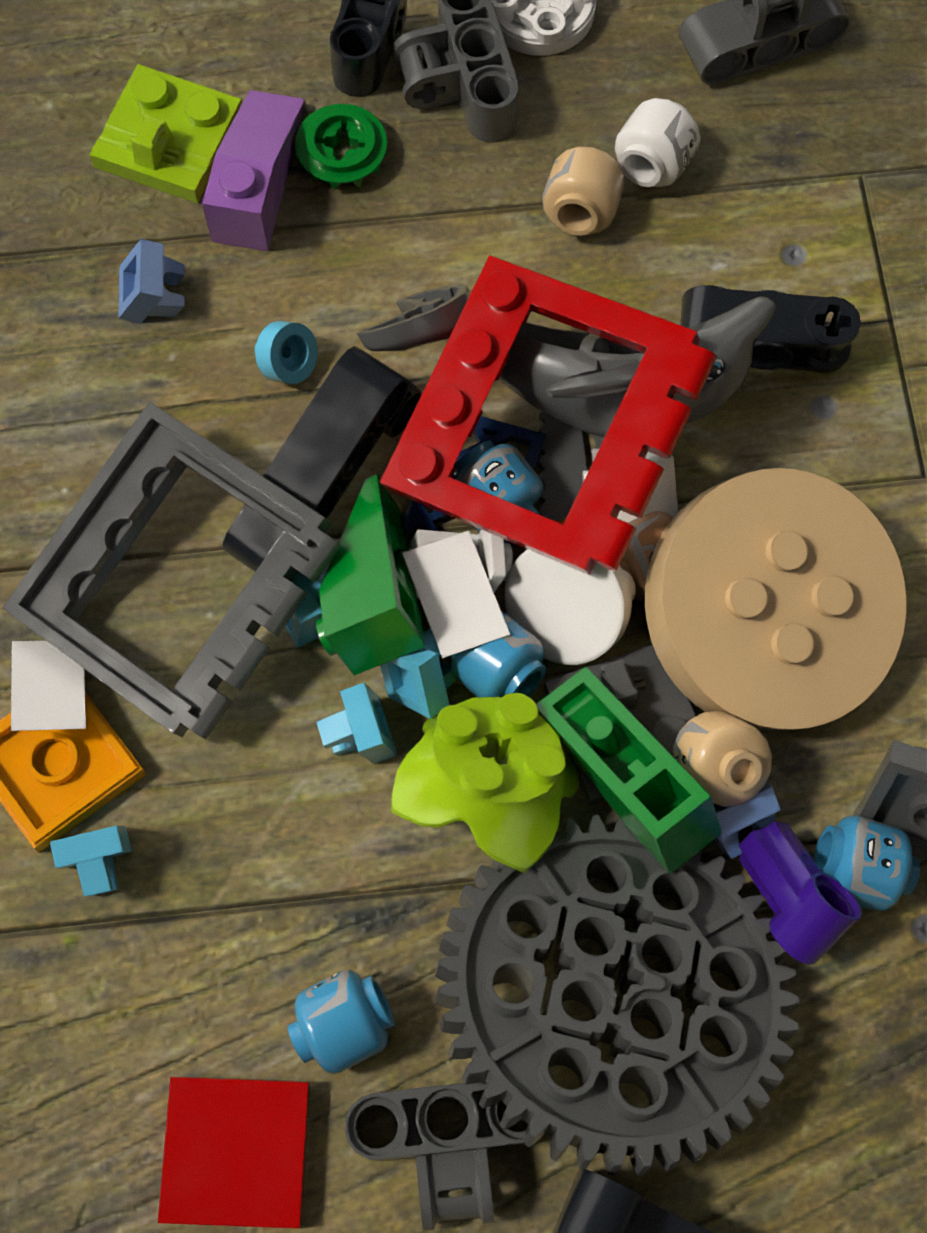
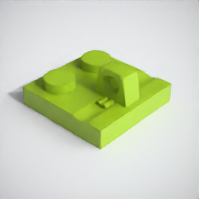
M137 64L109 116L102 134L89 154L93 167L198 204L207 187L216 152L242 105V99Z

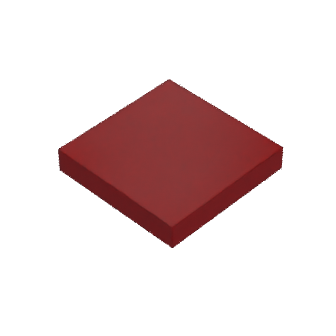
M170 1077L158 1223L301 1229L310 1083Z

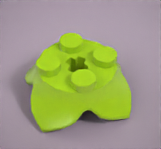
M509 693L502 698L476 697L455 705L446 706L435 717L426 720L422 728L424 736L409 751L399 766L391 795V813L419 826L440 828L455 821H464L469 825L477 846L488 856L510 868L526 873L551 846L559 826L561 799L563 797H572L578 790L579 773L570 756L562 748L558 734L546 719L538 714L537 705L530 697L521 693Z

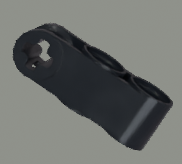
M714 285L693 287L685 291L682 296L680 325L686 328L708 321L757 297H766L772 300L776 307L770 323L754 341L750 367L757 369L782 368L819 373L834 372L842 368L848 361L852 348L851 343L857 337L861 325L860 315L855 306L846 299L835 296L794 295L775 290H732ZM833 312L831 322H826L828 313ZM831 349L829 356L823 358L825 350Z

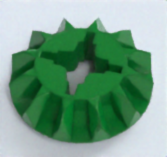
M332 104L314 111L301 123L295 138V150L299 166L304 167L309 173L313 183L323 180L329 182L335 190L340 183L353 182L360 187L363 178L369 174L378 175L381 162L387 156V136L381 122L368 110L352 104ZM343 132H346L350 149L345 152V157H341V160H336L333 148L337 147L339 140H342Z

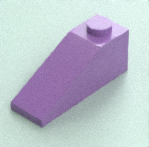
M249 90L216 152L202 202L212 242L269 251L295 150L296 134L302 123L306 107L305 99Z

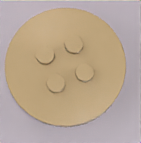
M786 468L761 469L734 477L702 492L688 502L666 526L657 542L647 571L645 584L647 626L656 655L670 679L690 701L703 711L726 712L754 726L758 731L811 728L841 718L857 708L879 687L888 674L899 651L905 629L907 612L905 580L897 552L886 530L871 510L850 491L825 477L807 471Z

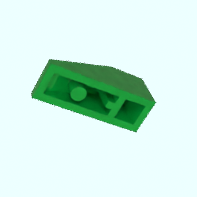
M377 474L365 479L339 541L341 547L331 560L319 589L322 618L316 620V629L321 644L330 656L338 654L354 676L425 647L416 588L403 556V552L409 551L404 514L388 490L380 483L381 479Z
M586 666L536 704L538 714L543 716L558 734L562 745L627 828L669 874L722 834L711 796Z

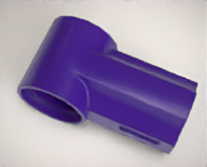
M773 821L762 829L752 831L739 845L742 853L739 858L740 862L775 913L769 922L770 930L778 944L796 960L808 965L816 964L862 916L861 907L856 898L838 880L820 871L788 823Z

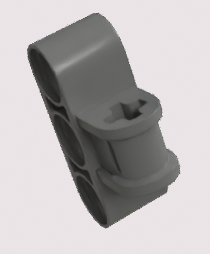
M438 0V25L405 33L394 42L391 48L394 63L402 68L406 83L403 87L405 101L409 106L417 109H427L460 102L466 125L470 133L478 140L491 143L507 139L514 132L517 125L519 88L492 0ZM418 47H421V48H422V51H421V55H420V56L418 55V52H417V48H418ZM424 84H427L428 91L423 90Z
M724 0L692 13L681 24L678 32L701 80L705 84L714 85L824 49L834 44L848 31L851 19L840 0Z
M485 1080L468 1085L457 1083L372 1093L358 1099L346 1115L344 1131L349 1145L357 1154L370 1161L380 1162L416 1159L423 1231L434 1230L438 1221L480 1217L483 1224L494 1222L487 1149L523 1145L526 1131L512 1132L508 1129L504 1130L500 1126L501 1122L497 1115L498 1103L484 1109L479 1105L488 1085ZM444 1100H452L461 1104L468 1116V1125L464 1133L453 1140H441L435 1137L427 1125L428 1114L431 1108ZM385 1108L396 1117L398 1123L397 1134L394 1140L387 1146L379 1149L369 1148L360 1139L358 1132L359 1123L363 1115L369 1110ZM471 1188L473 1191L471 1195L447 1198L438 1197L440 1191Z

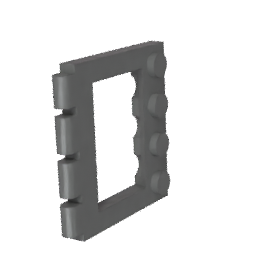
M149 401L2 608L171 733L183 738L187 730L190 729L200 737L207 739L233 702L217 690L222 680L238 690L242 689L270 649L268 645L254 636L260 626H263L277 637L280 635L308 595V593L292 583L295 576L299 572L316 583L341 545L326 534L332 524L325 517ZM186 467H188L267 519L272 525L282 529L283 533L174 688L171 689L86 628L78 620Z

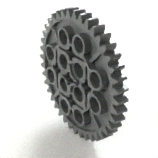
M593 815L586 833H582L579 825L573 818L566 819L561 832V838L555 834L551 846L526 873L510 868L496 860L492 864L494 869L484 865L478 868L474 880L477 887L464 886L459 899V904L463 908L453 907L447 926L453 932H444L439 951L448 957L439 959L435 977L446 982V984L439 986L435 1001L436 1005L451 1009L442 1017L440 1023L441 1032L461 1034L452 1042L448 1053L450 1058L472 1059L463 1074V1083L468 1085L485 1080L488 1085L479 1105L484 1109L502 1101L507 1106L500 1123L504 1130L522 1119L528 1123L524 1144L530 1147L543 1134L551 1137L550 1158L555 1161L562 1156L570 1145L577 1148L576 1156L579 1169H586L596 1153L603 1154L608 1175L616 1174L625 1156H629L637 1175H644L651 1167L654 1153L659 1163L667 1172L672 1171L680 1162L681 1150L693 1163L698 1162L707 1152L706 1142L719 1151L732 1138L729 1129L741 1134L753 1121L749 1111L759 1114L771 1099L765 1090L773 1092L782 1082L784 1075L777 1067H783L794 1052L783 1041H789L797 1032L799 1024L785 1015L791 1014L799 1004V996L782 989L787 988L796 977V970L776 965L787 952L777 941L768 942L767 940L772 933L769 925L772 918L756 919L754 915L764 899L761 895L741 898L738 893L746 878L740 874L724 880L720 876L725 863V859L722 856L704 864L700 861L702 850H700L678 869L669 874L635 835L630 833V830L620 817L613 832H606L605 825L599 815ZM601 878L607 881L615 892L602 893L596 890L589 883L588 879ZM662 894L672 898L680 910H668L662 907L656 901L654 895ZM621 916L633 919L632 927L637 931L636 933L624 930L625 921ZM524 921L536 930L538 936L522 938L510 929L508 923ZM558 927L559 933L553 962L556 963L555 974L558 977L553 980L547 993L541 1014L540 1010L547 977L544 976L545 967L542 963L549 955ZM589 938L596 941L601 946L604 954L592 956L583 952L577 946L575 939ZM647 954L661 958L667 964L670 973H658L651 970L645 964L642 956ZM621 962L617 982L620 983V994L623 997L613 1013L617 992L614 991L615 983L611 978ZM710 972H721L727 975L733 981L736 991H727L720 988L713 981ZM687 981L685 996L688 997L687 1005L694 1012L683 1026L684 1012L681 1011L682 1003L676 996ZM500 983H510L522 991L525 1001L508 1003L495 993L493 986ZM575 1000L583 1003L590 1010L593 1019L578 1021L571 1018L565 1012L562 1002ZM638 1017L651 1021L656 1026L660 1038L647 1039L641 1036L633 1028L631 1019ZM700 1035H711L717 1038L724 1045L727 1057H717L710 1054L703 1047ZM599 1041L610 1044V1055L615 1058L612 1064L600 1061L601 1050L596 1047ZM558 1065L571 1069L580 1081V1088L570 1090L558 1086L551 1079L548 1068ZM622 1083H632L640 1087L646 1093L649 1107L636 1108L628 1104L622 1098L619 1085Z

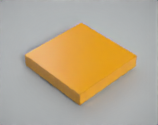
M86 692V729L11 731V713L0 720V802L38 853L50 846L51 841L58 840L146 775L143 768Z

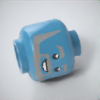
M491 440L485 441L466 453L454 465L456 469L454 472L455 480L539 514L533 505L543 493V483L518 449L512 444L506 443L495 446Z
M502 612L510 635L451 655L450 669L453 676L476 697L502 698L509 693H521L529 697L540 685L546 673V667L542 664L544 658L543 644L512 616Z
M858 815L847 816L841 819L836 826H827L819 837L813 858L820 871L838 880L844 888L852 893L860 907L873 911L888 910L898 902L902 895H910L917 885L920 874V861L917 857L912 856L910 838L902 829Z
M342 970L302 990L297 995L295 1000L297 1021L289 1024L287 1028L292 1044L304 1063L315 1059L325 1071L337 1074L385 1050L388 1044V1029L395 1026V1019L385 994L373 976L363 979L355 971Z

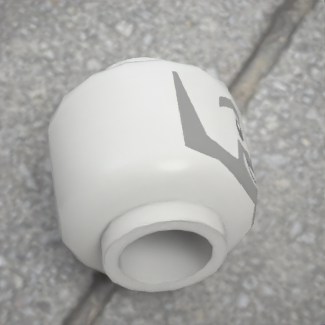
M653 98L642 102L624 124L615 142L616 157L624 175L633 183L644 187L671 185L683 174L698 150L701 140L699 126L685 107L671 100Z

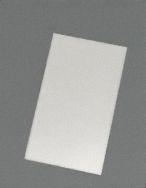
M469 530L403 552L442 658L510 635Z
M12 641L11 731L86 729L84 668L47 641Z

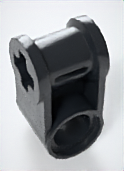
M342 0L339 15L330 34L332 76L335 86L342 93L361 97L369 95L378 89L391 57L392 45L401 37L404 28L407 0Z

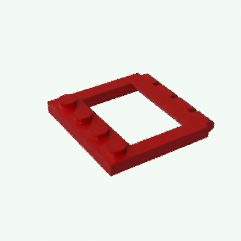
M489 255L385 469L380 483L392 492L587 575L591 574L595 564L612 571H617L636 531L634 526L617 519L618 514L621 510L642 518L664 472L662 466L645 459L648 452L664 458L671 457L692 412L689 406L673 399L675 393L690 399H698L717 356L710 350L698 346L700 338L695 330ZM531 311L644 353L564 524H560L452 478L456 470L454 464L467 437L472 436L483 413L481 408L494 381L499 380L510 357L508 352L521 325L526 324Z

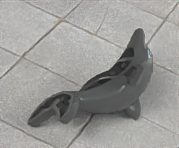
M458 284L407 296L396 301L397 306L402 312L401 314L363 329L356 334L364 347L370 351H406L449 339L471 294L468 286ZM757 297L708 321L687 327L697 331L700 338L698 346L710 350L717 356L698 399H690L675 393L673 399L686 404L692 409L687 423L699 420L720 409L744 384L752 363L754 341L770 323L776 310L775 303L766 297ZM526 322V324L521 325L508 352L510 357L499 380L537 409L568 425L592 434L598 449L605 438L644 353L590 333L552 329Z

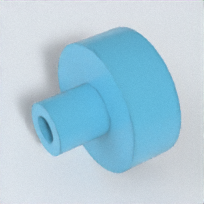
M272 322L262 330L255 344L257 366L261 373L272 381L289 384L300 383L312 373L317 361L318 349L316 339L311 330L300 323Z

